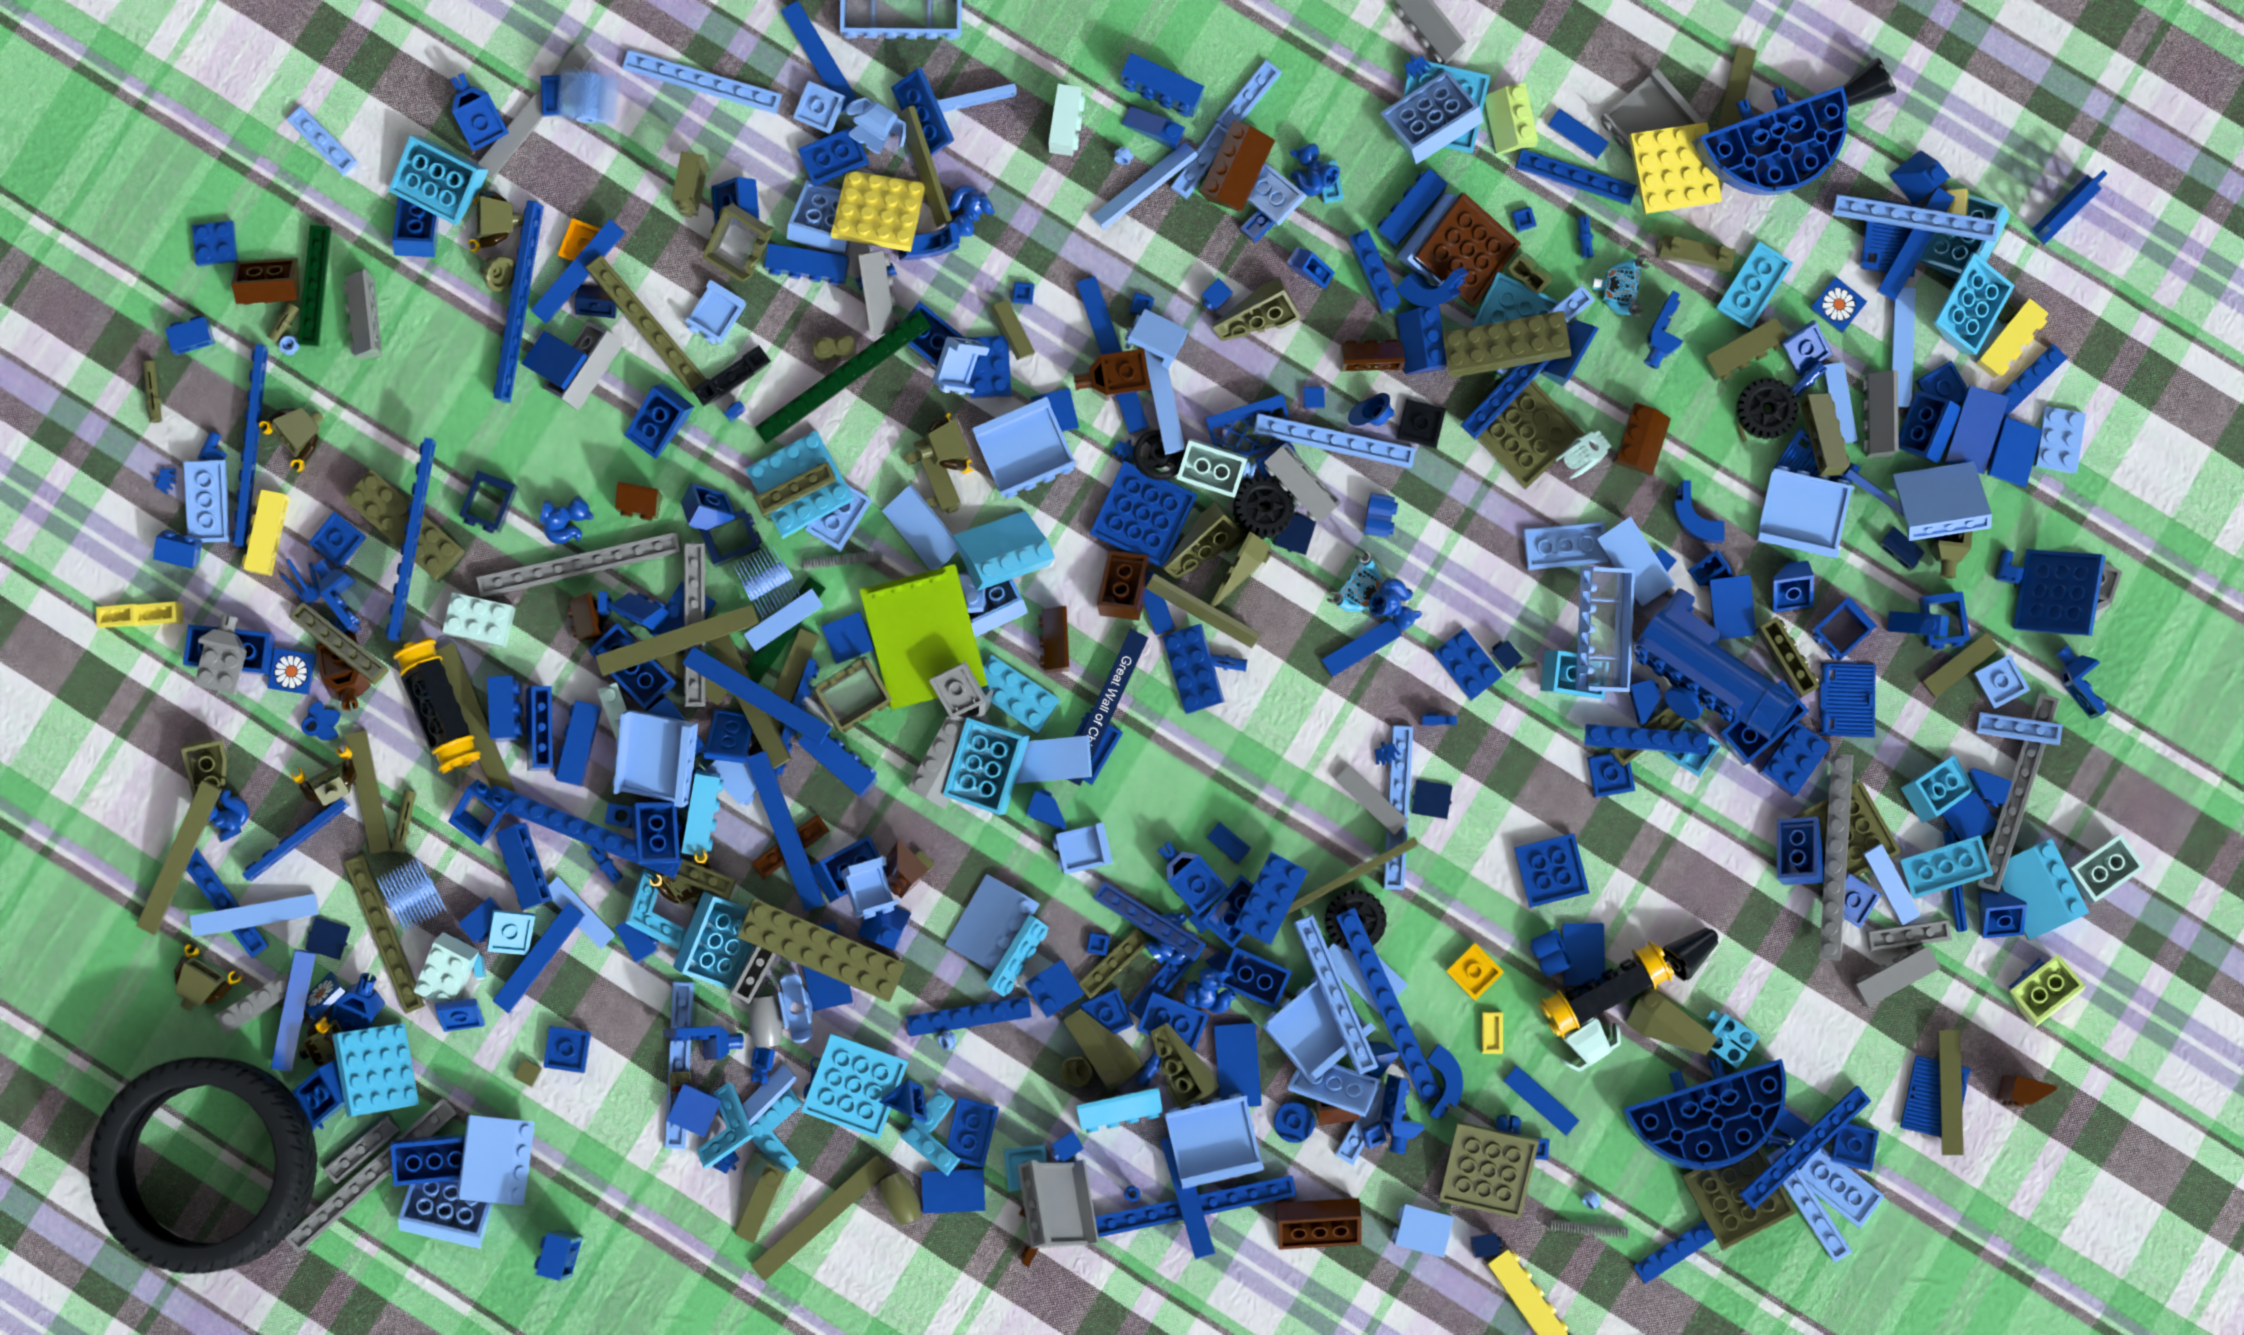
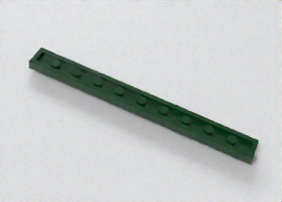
M918 310L754 428L765 444H769L932 326L921 310Z

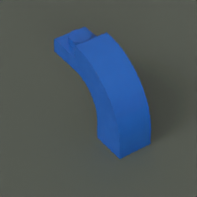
M949 223L942 229L932 233L915 235L911 252L898 250L899 261L934 257L958 249L961 234L957 223Z
M1464 267L1458 268L1440 286L1429 284L1418 272L1407 275L1396 290L1413 304L1422 307H1434L1459 296L1462 292L1458 287L1465 282L1464 277L1469 272Z
M1682 480L1680 486H1677L1676 489L1677 498H1680V500H1675L1672 503L1673 514L1678 525L1688 536L1697 541L1722 544L1725 541L1724 521H1711L1698 516L1691 503V480Z
M1437 1044L1426 1059L1427 1063L1439 1071L1444 1081L1443 1093L1428 1113L1434 1119L1442 1118L1449 1109L1446 1107L1447 1104L1456 1107L1463 1090V1076L1457 1060L1447 1049Z

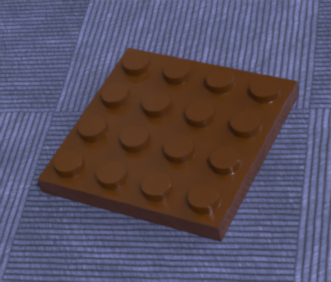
M1461 192L1414 255V258L1442 282L1454 270L1464 267L1469 273L1464 277L1465 282L1458 287L1462 292L1459 297L1470 307H1475L1494 281L1497 273H1500L1521 243L1466 193Z

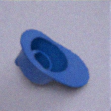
M1380 393L1358 403L1348 414L1349 423L1353 426L1367 423L1374 426L1383 425L1395 414L1390 405V396L1387 393Z

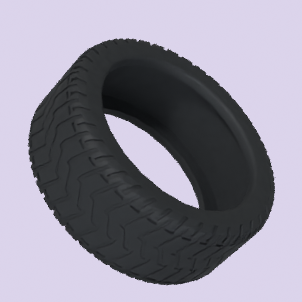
M188 1057L172 1060L157 1065L134 1078L113 1098L97 1124L90 1148L88 1175L91 1194L96 1210L103 1220V1224L112 1233L113 1238L120 1245H123L125 1250L137 1256L141 1261L152 1264L156 1268L166 1269L169 1272H183L184 1274H206L232 1269L251 1263L254 1259L256 1260L266 1255L268 1251L277 1247L301 1220L309 1205V1199H311L316 1180V1142L310 1121L294 1094L270 1073L243 1061L221 1057ZM204 1085L232 1092L247 1102L262 1118L271 1136L275 1155L274 1180L268 1198L261 1210L240 1232L217 1243L191 1241L179 1237L161 1226L146 1209L138 1192L134 1174L135 1150L141 1132L153 1113L168 1099L187 1089Z

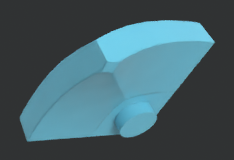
M1687 721L1680 730L1683 732L1704 733ZM1709 736L1707 755L1666 752L1664 757L1700 778L1721 744Z

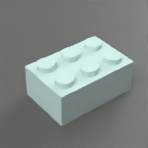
M1058 84L1049 136V153L1073 156L1074 150H1078L1079 133L1077 131H1081L1082 114H1080V111L1084 112L1085 94H1082V87Z
M1190 438L1177 479L1235 498L1248 456Z
M452 593L442 632L448 636L506 648L516 608L512 605Z
M2118 834L2108 839L2067 869L2075 885L2090 904L2106 896L2143 870L2145 866L2123 835Z
M442 932L432 944L414 992L435 1003L460 1000L480 950Z

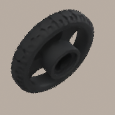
M1152 430L1143 434L1135 444L1133 451L1135 465L1148 478L1154 480L1173 478L1179 473L1185 451L1165 455L1163 443L1160 442V430ZM1147 442L1151 445L1148 460L1142 461L1140 455L1141 448ZM1155 453H1162L1164 457H1157ZM1168 462L1175 466L1165 472L1154 471V467L1163 468Z

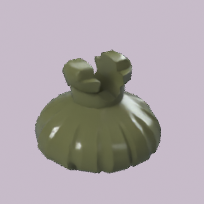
M503 255L496 256L493 259L488 257L485 259L487 262L485 268L480 267L479 270L484 277L483 280L487 288L495 292L506 290L514 280L515 263L510 257Z

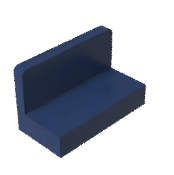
M581 284L575 296V314L616 318L617 306L600 286Z
M1895 527L1889 531L1878 545L1908 571L1914 569L1919 563L1918 561L1925 554L1914 542L1909 541Z

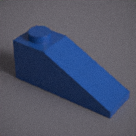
M1130 106L1122 122V125L1173 150L1177 149L1185 134L1184 126Z
M1889 611L1887 631L1947 637L1949 616Z

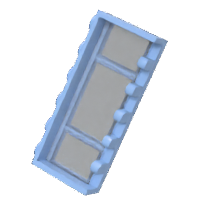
M840 0L841 35H845V38H857V35H863L869 39L877 38V36H885L887 39H896L897 36H905L906 39H916L917 36H925L926 39H937V36H945V39L954 40L957 37H962V0Z
M1581 567L1576 690L1630 692L1635 569Z

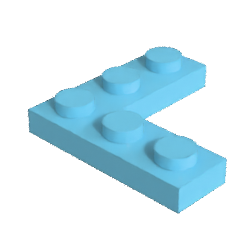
M644 868L640 872L625 923L678 950L683 943L686 929L652 912L658 890L650 884L648 876L651 880H655L657 875Z
M727 1082L713 1092L714 1096L722 1099L719 1110L726 1129L696 1149L703 1168H710L754 1137L733 1083Z
M790 1088L750 1127L754 1135L751 1140L762 1153L779 1164L792 1169L799 1161L773 1132L778 1125L803 1104Z
M938 1088L926 1103L927 1121L922 1122L914 1119L900 1138L948 1176L961 1159L930 1134L956 1101Z

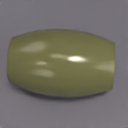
M901 1171L880 1180V1191L884 1205L892 1219L899 1226H903L921 1217L918 1196L908 1178Z

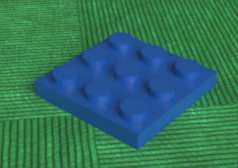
M1574 833L1514 848L1529 908L1590 893Z

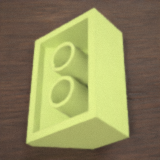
M1526 83L1506 86L1487 94L1485 106L1496 155L1521 150V148L1536 147L1538 137Z
M2058 954L2009 992L2020 1012L2035 1028L2083 992L2085 985Z

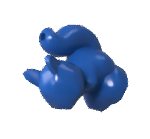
M1316 143L1305 144L1299 149L1290 151L1291 156L1297 158L1302 165L1308 167L1307 175L1301 170H1294L1290 175L1292 181L1296 180L1297 188L1308 197L1318 195L1324 187L1330 188L1333 186L1340 174L1338 166L1325 165L1324 161L1318 160L1320 152Z
M962 185L956 188L951 194L950 204L947 203L950 213H955L961 207L963 208V214L958 215L951 222L957 223L961 237H971L973 235V220L978 221L980 214L983 212L987 215L995 213L985 191L979 193L976 188L970 185Z
M578 495L570 501L568 507H554L550 501L544 500L539 522L544 524V534L550 542L564 544L572 537L576 541L582 538V531L578 527H566L570 519L583 521L585 519L592 520L594 517L589 511L588 503Z
M1396 578L1386 579L1381 584L1379 593H1375L1369 603V612L1372 616H1393L1394 626L1402 631L1411 627L1415 619L1420 618L1423 614L1421 611H1414L1410 607L1401 605L1400 600L1407 601L1411 599L1413 592L1409 588L1406 589L1405 584Z
M228 789L223 790L220 794V801L226 809L218 810L215 804L208 820L212 821V825L214 827L217 826L220 830L218 833L220 842L241 833L240 827L245 824L249 816V808L246 802L239 797H230L231 791Z
M1169 912L1160 915L1180 928L1182 923L1187 920L1183 912L1176 914ZM1188 932L1197 938L1196 934H1194L1193 932ZM1158 939L1156 943L1147 942L1144 945L1160 964L1166 961L1173 965H1180L1189 959Z
M1209 967L1199 972L1200 983L1192 981L1187 984L1183 992L1185 1002L1190 1007L1206 1008L1214 1014L1227 1011L1231 1005V1000L1236 999V994L1230 989H1225L1220 993L1217 990L1224 986L1223 979L1229 976V972L1218 971Z

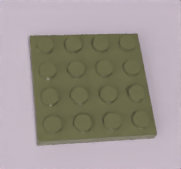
M1532 380L1477 440L1526 490L1556 462V459L1577 438H1581L1585 434L1541 387Z
M1861 780L1852 784L1847 872L1854 877L1870 870L1863 853L1876 845L1882 844L1889 858L1901 853L1900 848ZM1829 797L1792 817L1818 816L1824 872Z
M1457 1121L1439 1201L1521 1219L1539 1139Z
M1761 1147L1747 1158L1733 1165L1719 1169L1694 1170L1682 1176L1722 1251L1797 1213L1782 1185L1754 1210H1751L1738 1195L1770 1165Z

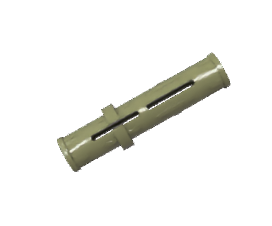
M144 361L142 365L147 396L145 404L148 406L149 422L159 423L163 421L160 408L162 399L159 398L155 361Z
M404 790L397 826L393 830L395 833L391 849L393 852L404 853L406 838L410 834L408 829L417 795L416 792Z

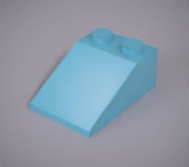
M1545 650L1540 691L1605 699L1606 692L1576 690L1577 653ZM1589 661V666H1593L1594 671L1592 674H1588V685L1606 686L1609 661Z
M1954 754L1901 787V790L1921 823H1924L1945 812L1975 791L1976 788Z

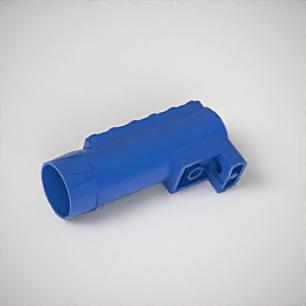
M1679 588L1664 608L1650 620L1634 645L1635 660L1642 665H1648L1656 675L1664 676L1676 688L1681 686L1692 691L1705 708L1719 713L1724 721H1731L1736 724L1739 720L1746 727L1759 733L1769 741L1772 740L1792 715L1799 699L1783 689L1778 683L1766 678L1718 646L1719 631L1692 614L1694 611L1692 604L1695 602V597Z

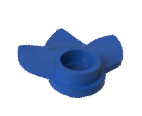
M322 701L315 702L309 707L308 716L302 721L301 729L308 736H317L323 741L333 740L338 737V733L333 727L338 723L341 713L333 709L324 710ZM314 722L316 726L313 730H310L309 724Z

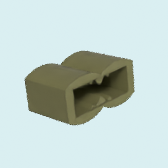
M1525 253L1517 256L1509 266L1510 272L1516 278L1524 280L1528 289L1537 294L1544 291L1553 280L1551 274L1546 269L1539 267L1536 261Z
M839 336L834 339L821 337L813 340L814 357L817 361L828 362L835 358L849 360L856 355L855 341L851 336Z

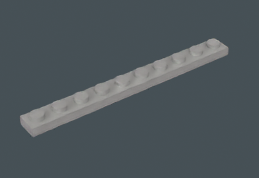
M677 532L480 576L476 577L480 597L485 598L681 553Z
M2039 693L2031 720L2053 723L2060 699ZM2024 740L2006 802L2003 805L1987 855L1993 875L1980 879L1978 887L1999 893L2046 743Z
M1832 754L1820 960L1841 961L1853 755Z
M442 1098L396 1140L432 1137L458 1113L445 1098ZM391 1145L285 1238L298 1254L392 1172Z

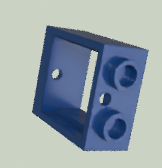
M1963 591L1922 596L1918 599L1920 613L1930 614L1929 606L1956 603L1961 636L1934 639L1932 635H1924L1925 647L1932 646V650L1943 649L1944 645L1952 644V647H1960L1965 645L1964 642L1970 640Z
M1848 596L1810 632L1813 634L1811 636L1812 639L1827 649L1825 651L1831 659L1839 661L1877 625ZM1841 609H1844L1863 631L1839 652L1822 634L1820 629Z
M477 779L467 787L448 822L481 846L492 836L510 803ZM473 796L496 812L488 827L465 811Z

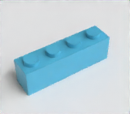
M696 769L681 853L694 855L696 851L698 856H703V849H706V852L712 850L713 839H710L711 831L715 832L717 822L716 819H713L714 812L719 811L720 805L717 793L722 792L724 780H720L721 773Z

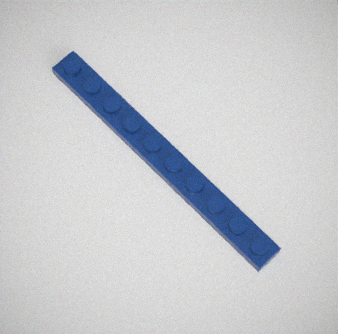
M527 201L526 208L524 209V222L520 232V246L517 249L518 257L514 268L513 286L510 290L511 298L507 308L508 316L504 327L503 345L500 348L501 356L497 367V380L493 389V398L503 403H511L544 206L535 201Z
M256 344L255 350H252L251 360L254 362L253 370H250L249 380L252 383L251 390H248L247 401L249 402V410L245 412L247 430L243 431V442H245V448L241 451L243 467L239 471L238 476L241 486L236 494V500L239 504L238 510H235L234 521L237 522L236 530H233L232 533L234 545L247 549L246 541L249 534L260 431L259 423L261 422L268 348L261 344Z
M425 437L424 443L421 442L419 447L421 459L420 463L417 462L415 469L417 481L412 485V495L414 497L413 502H410L408 506L410 519L409 523L406 522L404 528L406 540L405 543H402L400 554L403 555L402 562L398 563V583H395L393 587L395 600L390 605L389 615H391V621L387 624L385 631L386 636H388L387 639L392 642H400L436 441L433 438Z
M493 785L492 790L510 803L506 810L507 813L638 864L633 839ZM680 858V863L638 865L675 879L683 859Z
M1353 907L1336 915L1338 924L1421 1102L1425 1103L1442 1095L1355 908Z
M1290 1175L1200 1194L1198 1196L1204 1215L1297 1195L1293 1176ZM1177 1199L1095 1216L1098 1238L1183 1220Z

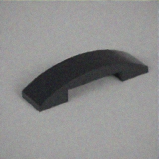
M760 345L743 355L742 359L713 378H708L693 388L692 391L704 407L739 387L765 368L771 361Z

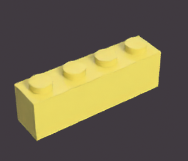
M2028 299L1975 364L1993 378H1996L1999 374L2003 376L2010 368L2007 364L2011 359L2015 361L2022 353L2020 348L2024 344L2028 345L2035 337L2033 332L2036 329L2041 330L2046 324L2047 320L2045 318L2049 313L2032 299Z
M261 489L260 494L257 495L255 501L257 510L251 519V526L253 528L246 541L248 550L242 559L243 569L247 572L272 576L289 497L286 494Z

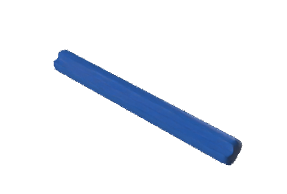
M1953 830L1943 832L1945 846L1956 843ZM1962 885L1950 888L1956 931L1965 932L1967 931Z

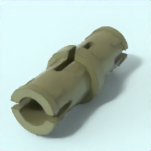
M288 303L280 318H276L275 321L277 322L267 337L279 343L286 329H290V323L300 309Z

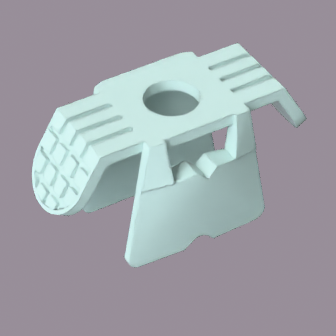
M1600 431L1590 432L1581 438H1577L1556 459L1558 461L1564 457L1565 464L1569 468H1580L1569 477L1570 480L1594 467L1608 453L1607 450L1611 445L1607 443L1608 441L1604 439L1605 437L1601 435ZM1589 441L1595 444L1597 451L1590 447Z
M1593 1017L1579 1024L1580 1029H1574L1565 1034L1563 1040L1582 1061L1573 1065L1560 1058L1559 1062L1580 1072L1609 1054L1621 1044L1620 1028L1617 1022H1614L1612 1025L1613 1040L1609 1043L1598 1019Z

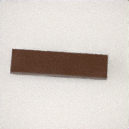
M818 814L796 829L804 850L830 831ZM777 843L751 862V864L764 880L786 864L779 843Z

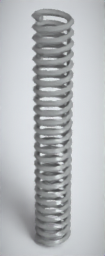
M878 550L876 552L873 551V553L870 551V554L867 551L866 556L864 551V557L862 552L860 554L858 552L857 555L854 553V557L853 553H851V558L849 553L847 555L844 554V557L841 554V558L838 554V560L837 555H832L831 558L828 556V559L825 556V561L822 556V562L820 556L818 559L815 557V560L812 557V562L809 557V563L807 558L805 560L803 558L801 569H816L817 567L820 568V566L821 568L823 566L826 568L833 567V565L836 567V564L837 566H845L846 564L849 565V563L851 565L856 563L862 564V562L871 563L872 561L875 562V560L878 562V559L881 562L882 552L879 555Z
M1549 1219L1547 1230H1549L1551 1223L1550 1230L1552 1231L1554 1223V1231H1556L1557 1224V1231H1559L1560 1226V1231L1562 1232L1564 1223L1563 1231L1566 1232L1567 1225V1233L1569 1232V1227L1570 1233H1572L1573 1225V1233H1575L1577 1225V1234L1579 1233V1227L1580 1234H1582L1583 1228V1234H1585L1586 1226L1587 1235L1589 1234V1227L1590 1235H1592V1229L1593 1235H1595L1596 1227L1597 1236L1599 1235V1228L1600 1236H1602V1229L1603 1236H1605L1607 1229L1606 1236L1608 1237L1609 1228L1610 1237H1612V1230L1613 1237H1615L1616 1231L1617 1238L1619 1229L1620 1238H1622V1230L1623 1239L1625 1238V1232L1626 1239H1628L1629 1234L1627 1227H1614V1225L1611 1227V1225L1604 1224L1601 1226V1224L1598 1225L1597 1223L1588 1224Z

